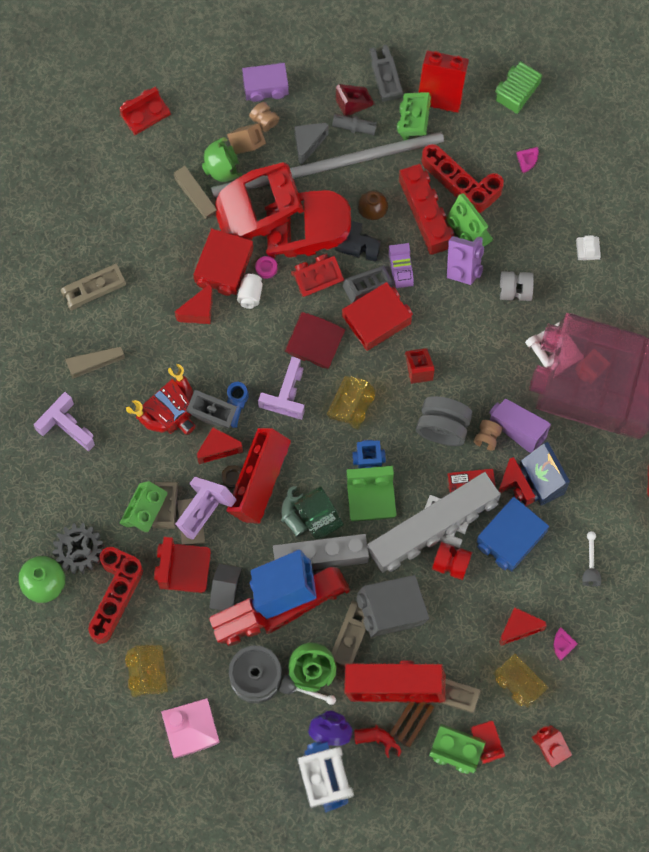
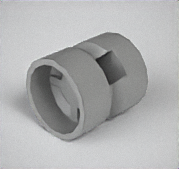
M501 271L500 288L502 290L500 300H513L517 297L519 301H532L533 273L520 272L519 275H516L514 272ZM516 283L521 284V289H516Z

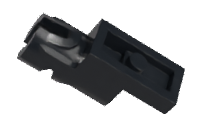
M351 221L349 235L344 242L334 247V250L339 253L356 256V258H360V254L366 252V260L377 262L381 240L367 234L361 235L363 223Z

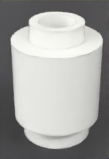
M246 274L241 280L237 301L244 308L251 309L259 305L263 284L261 277L258 275Z

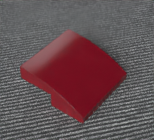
M301 312L284 352L300 360H308L321 368L329 369L345 329L317 316Z

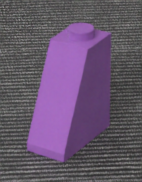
M506 398L501 404L497 402L490 411V414H492L490 421L499 424L503 428L502 432L529 453L536 450L547 438L551 426L549 422Z

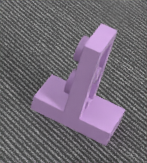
M291 358L279 397L261 393L258 400L259 408L302 420L305 412L304 405L293 402L297 392V388H294L296 380H301L304 369L301 367L300 359Z
M64 392L34 423V427L39 434L44 436L56 424L87 451H90L95 445L93 441L94 436L85 427L79 428L76 425L77 421L70 414L64 415L74 405L72 397Z
M194 477L190 482L197 495L176 522V526L190 539L196 537L219 503L232 507L236 502V498L226 486Z

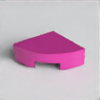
M538 147L517 152L516 155L522 173L531 170L535 166L534 164H536L539 154Z
M561 627L557 631L554 640V651L560 661L578 644Z

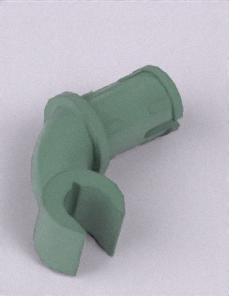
M293 486L288 490L283 501L281 521H285L295 536L298 537L308 527L297 516L296 509H293L294 505L298 504L303 496L301 494L299 497H292V493L297 489V486Z

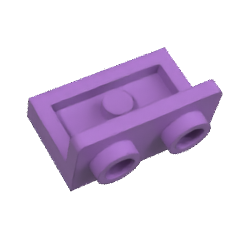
M454 236L449 239L447 278L471 285L481 276L483 271L481 258L484 253L482 237H477L473 242Z

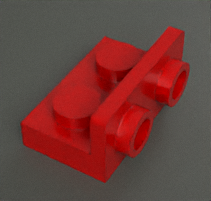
M157 87L143 91L140 96L133 100H127L120 107L121 117L134 135L171 115V111L159 96Z
M325 253L315 257L316 262L308 264L306 261L295 266L296 270L291 271V274L295 277L302 297L344 281L335 256H328Z

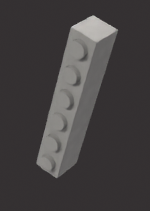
M484 472L370 542L367 546L368 552L382 573L387 570L392 572L401 565V561L406 558L409 560L415 558L420 554L422 548L434 546L440 541L439 538L446 533L448 536L459 530V525L464 522H473L479 517L478 514L485 509L487 512L494 509L498 505L500 493Z

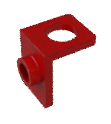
M492 720L471 727L474 737L486 741L480 756L483 764L506 756Z

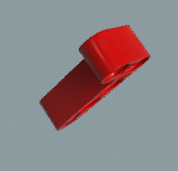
M430 144L423 149V167L456 198L464 193L478 213L486 210L501 196L504 181L500 175L495 173L489 174L478 183L439 146ZM444 170H449V171H451L452 173H450V174H445V173H443L442 171H444ZM463 184V185H466L467 187H466V188H460V187H458V185ZM490 185H495V186H497L498 188H497V189H491L489 186H490ZM474 199H480V200H482L483 202L477 203V202H475V201H473V200H474Z
M106 547L99 556L103 568L115 576L88 627L92 640L98 644H104L111 638L143 575V568L139 559L114 547ZM109 556L117 557L115 563H105L106 559ZM131 565L138 567L137 571L133 574L126 572V569ZM119 586L127 587V591L124 594L115 593ZM114 606L117 608L113 615L105 614V610L108 607ZM103 626L105 633H99L97 636L95 630H100Z
M329 567L314 575L317 598L266 619L267 626L264 627L266 633L270 634L286 626L328 599L336 600L337 596L343 593L348 594L351 589L340 569Z

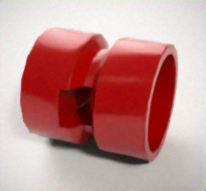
M441 542L432 570L442 574L450 572L451 577L463 581L472 552L462 548L455 550L454 545Z

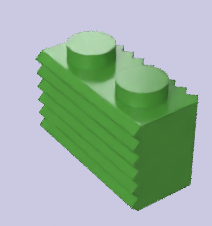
M521 61L517 67H511L507 74V80L505 83L501 81L495 91L497 93L496 101L517 114L541 83L542 78L541 73Z

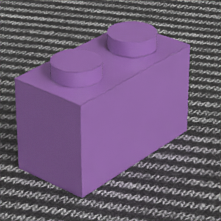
M285 63L242 68L246 100L258 102L263 100V98L281 99L285 95H289Z

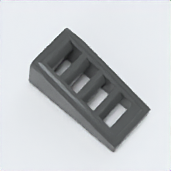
M381 266L346 278L343 288L351 303L386 282L390 286L394 283L385 267ZM379 273L382 274V283H380L376 277V275ZM370 277L372 278V280H373V282H374V284H375L374 286L371 285V283H370V281L368 280V278H370ZM362 281L364 282V284H365V286H366L365 289H363V287L361 286L360 282H362Z

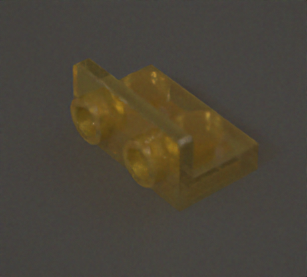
M345 376L327 412V416L330 419L349 423L352 428L358 430L360 424L365 419L370 403L374 400L376 391L366 380Z

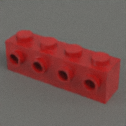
M421 164L400 170L399 182L430 255L448 250L449 239L454 236L451 226L447 227L445 223L446 215L442 207L439 208L437 204L438 196L435 189H431L429 185L430 177L427 170L423 171Z
M273 428L257 429L232 494L236 498V502L232 507L228 506L226 512L243 522L260 524L269 498L272 495L276 479L280 474L284 458L288 453L291 440Z

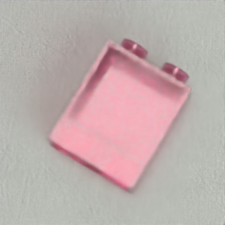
M566 313L558 326L548 323L540 346L541 350L550 352L547 367L536 366L529 387V391L539 394L535 409L640 440L649 431V337L646 338L643 335L623 329L620 330L617 327L597 321L594 322L571 313Z

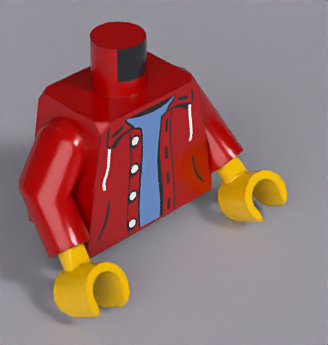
M176 364L179 368L177 374H173L171 368L168 369V373L176 378L175 381L171 379L143 405L139 401L132 400L136 405V410L133 411L132 408L126 407V411L129 414H136V418L148 430L160 433L167 431L172 434L177 428H180L186 435H189L196 428V425L189 419L192 415L186 411L193 396V389L187 378L182 376L184 373L183 367Z

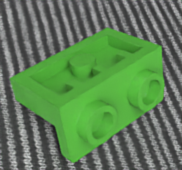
M404 93L403 102L400 103L401 119L397 123L398 134L401 135L403 140H408L409 136L426 135L431 102L429 93Z
M150 481L139 483L119 524L128 528L135 526L144 532H149L167 496V491Z
M441 724L429 756L433 757V760L439 764L446 765L449 763L456 766V769L462 773H475L486 741Z

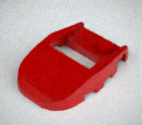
M284 162L251 170L221 190L215 206L217 209L216 217L221 231L248 240H252L253 237L259 235L266 236L271 233L272 229L289 222V217L297 211L300 214L304 212L290 167ZM264 175L268 176L279 212L257 221L245 184Z
M324 190L298 193L300 200L304 201L305 239L291 242V219L289 217V222L283 226H277L267 235L268 249L266 254L272 258L279 254H284L287 258L302 254L311 256L315 255L318 250L324 248L329 250L344 242L351 229L349 202L346 198L333 191ZM276 202L265 207L267 217L279 212Z

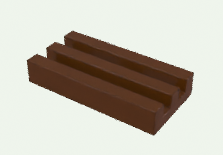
M409 702L390 735L398 742L410 748L434 709V706L431 704L418 703L419 706L401 735L398 736L396 734L415 704V702ZM423 707L426 708L427 711L409 740L406 741L404 738Z

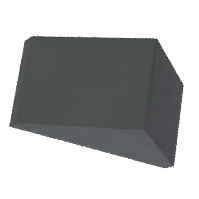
M318 123L295 126V139L300 164H303L326 138L329 129L328 124Z
M195 390L186 411L204 423L229 428L237 406Z
M225 564L218 565L213 578L210 609L223 611L234 606L242 568Z

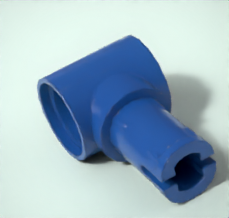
M241 382L231 383L227 389V403L237 406L231 422L233 428L238 427L241 409H244L245 402L249 398L248 390ZM236 389L244 391L243 396L239 399L232 397V393Z

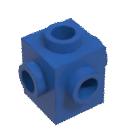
M380 440L357 442V450L352 452L353 465H358V469L382 467V463H386L385 449L380 448Z

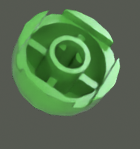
M224 137L215 140L207 147L204 153L205 162L202 163V167L206 175L211 174L215 180L230 182L241 177L242 173H237L235 167L236 163L239 164L237 155L232 146H226L224 142L228 140Z
M36 556L22 565L19 572V586L22 593L28 599L36 603H47L56 599L62 592L66 576L62 566L55 559L48 556Z
M305 643L295 649L289 658V676L299 689L318 691L321 690L320 687L326 684L328 686L332 683L336 676V663L332 653L325 646L318 643Z

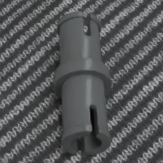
M335 113L332 127L351 130V133L356 131L374 136L377 122L358 119V116L353 118Z

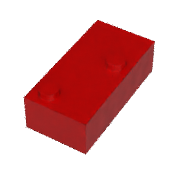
M408 660L400 661V664H346L345 694L350 702L442 703L445 702L446 674L442 664H414L413 661Z

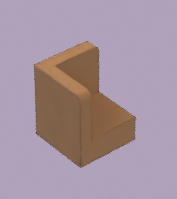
M259 123L240 127L227 134L236 154L253 151L266 144Z

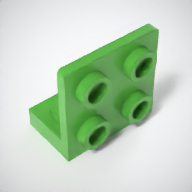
M464 193L460 194L447 215L446 221L459 238L473 242L477 237H482V246H486L493 240L487 231L488 225Z
M393 466L347 470L349 511L352 522L396 518Z

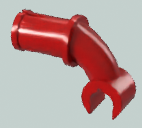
M375 725L373 728L354 729L356 744L369 742L380 744L381 742L386 747L385 754L389 759L391 747L398 750V758L400 757V746L395 742L390 733L378 727V725Z

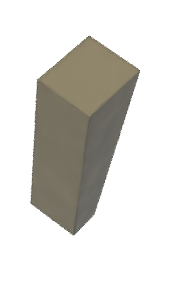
M186 166L174 172L176 182L203 217L207 219L215 214L217 209Z
M116 347L67 358L65 361L72 378H76L125 359L122 348Z

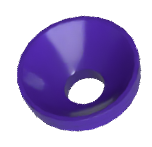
M325 711L324 714L312 719L309 725L308 732L310 737L317 742L321 741L322 744L327 742L329 746L347 744L352 737L351 725L343 715L335 711Z

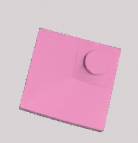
M208 699L162 711L174 758L192 754L220 743Z

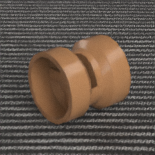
M265 102L256 105L249 115L254 122L259 123L263 132L269 131L270 128H273L279 122V116L271 112L270 107Z
M482 420L479 427L480 433L476 434L474 443L477 446H481L482 441L489 444L487 450L493 451L497 445L496 439L501 435L503 428L493 421Z

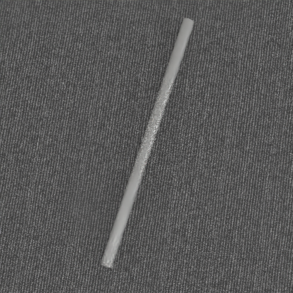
M437 132L293 167L290 170L294 179L422 148L430 144L444 142L442 132ZM263 175L246 183L245 186L248 190L269 185L270 182L268 176ZM230 183L211 187L213 197H218L221 190Z

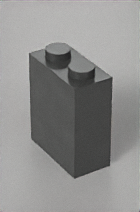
M415 575L366 585L357 593V604L363 611L364 626L369 631L371 637L422 626L429 620Z

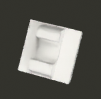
M590 235L576 239L578 260H598L601 258L599 237Z

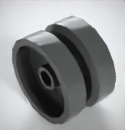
M427 397L422 406V414L424 416L419 418L416 432L429 441L443 445H463L467 435L465 427L470 425L473 415L472 410L463 403L450 398Z
M249 646L241 649L234 655L229 664V678L232 689L240 699L248 703L259 704L270 700L277 694L281 686L282 673L278 658L271 650L263 646ZM254 671L259 672L257 677H253L251 674H254Z

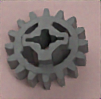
M73 523L71 530L64 527L65 534L58 533L59 541L53 542L54 547L58 548L53 551L54 556L58 557L56 559L57 563H63L62 568L65 571L70 567L72 574H75L77 569H80L81 573L84 574L86 567L92 571V564L100 563L97 556H100L102 551L99 548L104 546L103 541H98L101 538L100 534H94L92 526L86 530L84 523L81 524L80 528H77L75 523ZM91 540L94 545L93 552L88 548ZM64 546H66V547L68 548V552L66 553V555H67L66 557L64 556V553H63V548H64ZM82 546L83 549L81 551L76 550L75 552L74 547Z

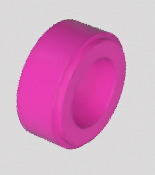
M269 256L259 258L255 265L256 273L265 279L273 277L277 273V262Z

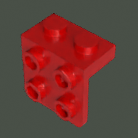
M163 537V544L158 545L157 558H161L160 566L155 567L154 580H158L159 588L204 593L207 589L211 557L210 548L174 544L172 537Z

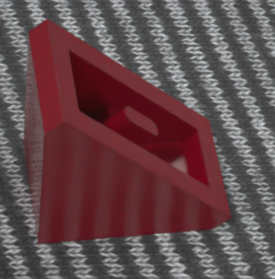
M343 84L336 86V102L344 116H350L375 105L366 87Z

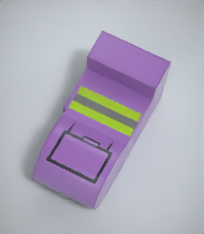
M409 243L390 245L389 259L395 288L413 286Z

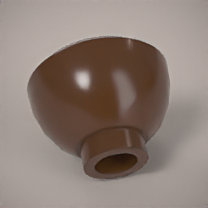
M368 191L360 197L358 210L364 218L378 220L387 213L388 202L382 193Z

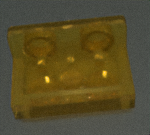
M141 645L128 650L125 662L129 669L128 687L131 690L132 697H138L142 694L166 693L168 690L162 645Z
M516 654L511 656L501 667H498L494 673L496 676L495 681L503 689L507 687L513 693L512 698L520 706L524 705L527 709L548 689V686Z

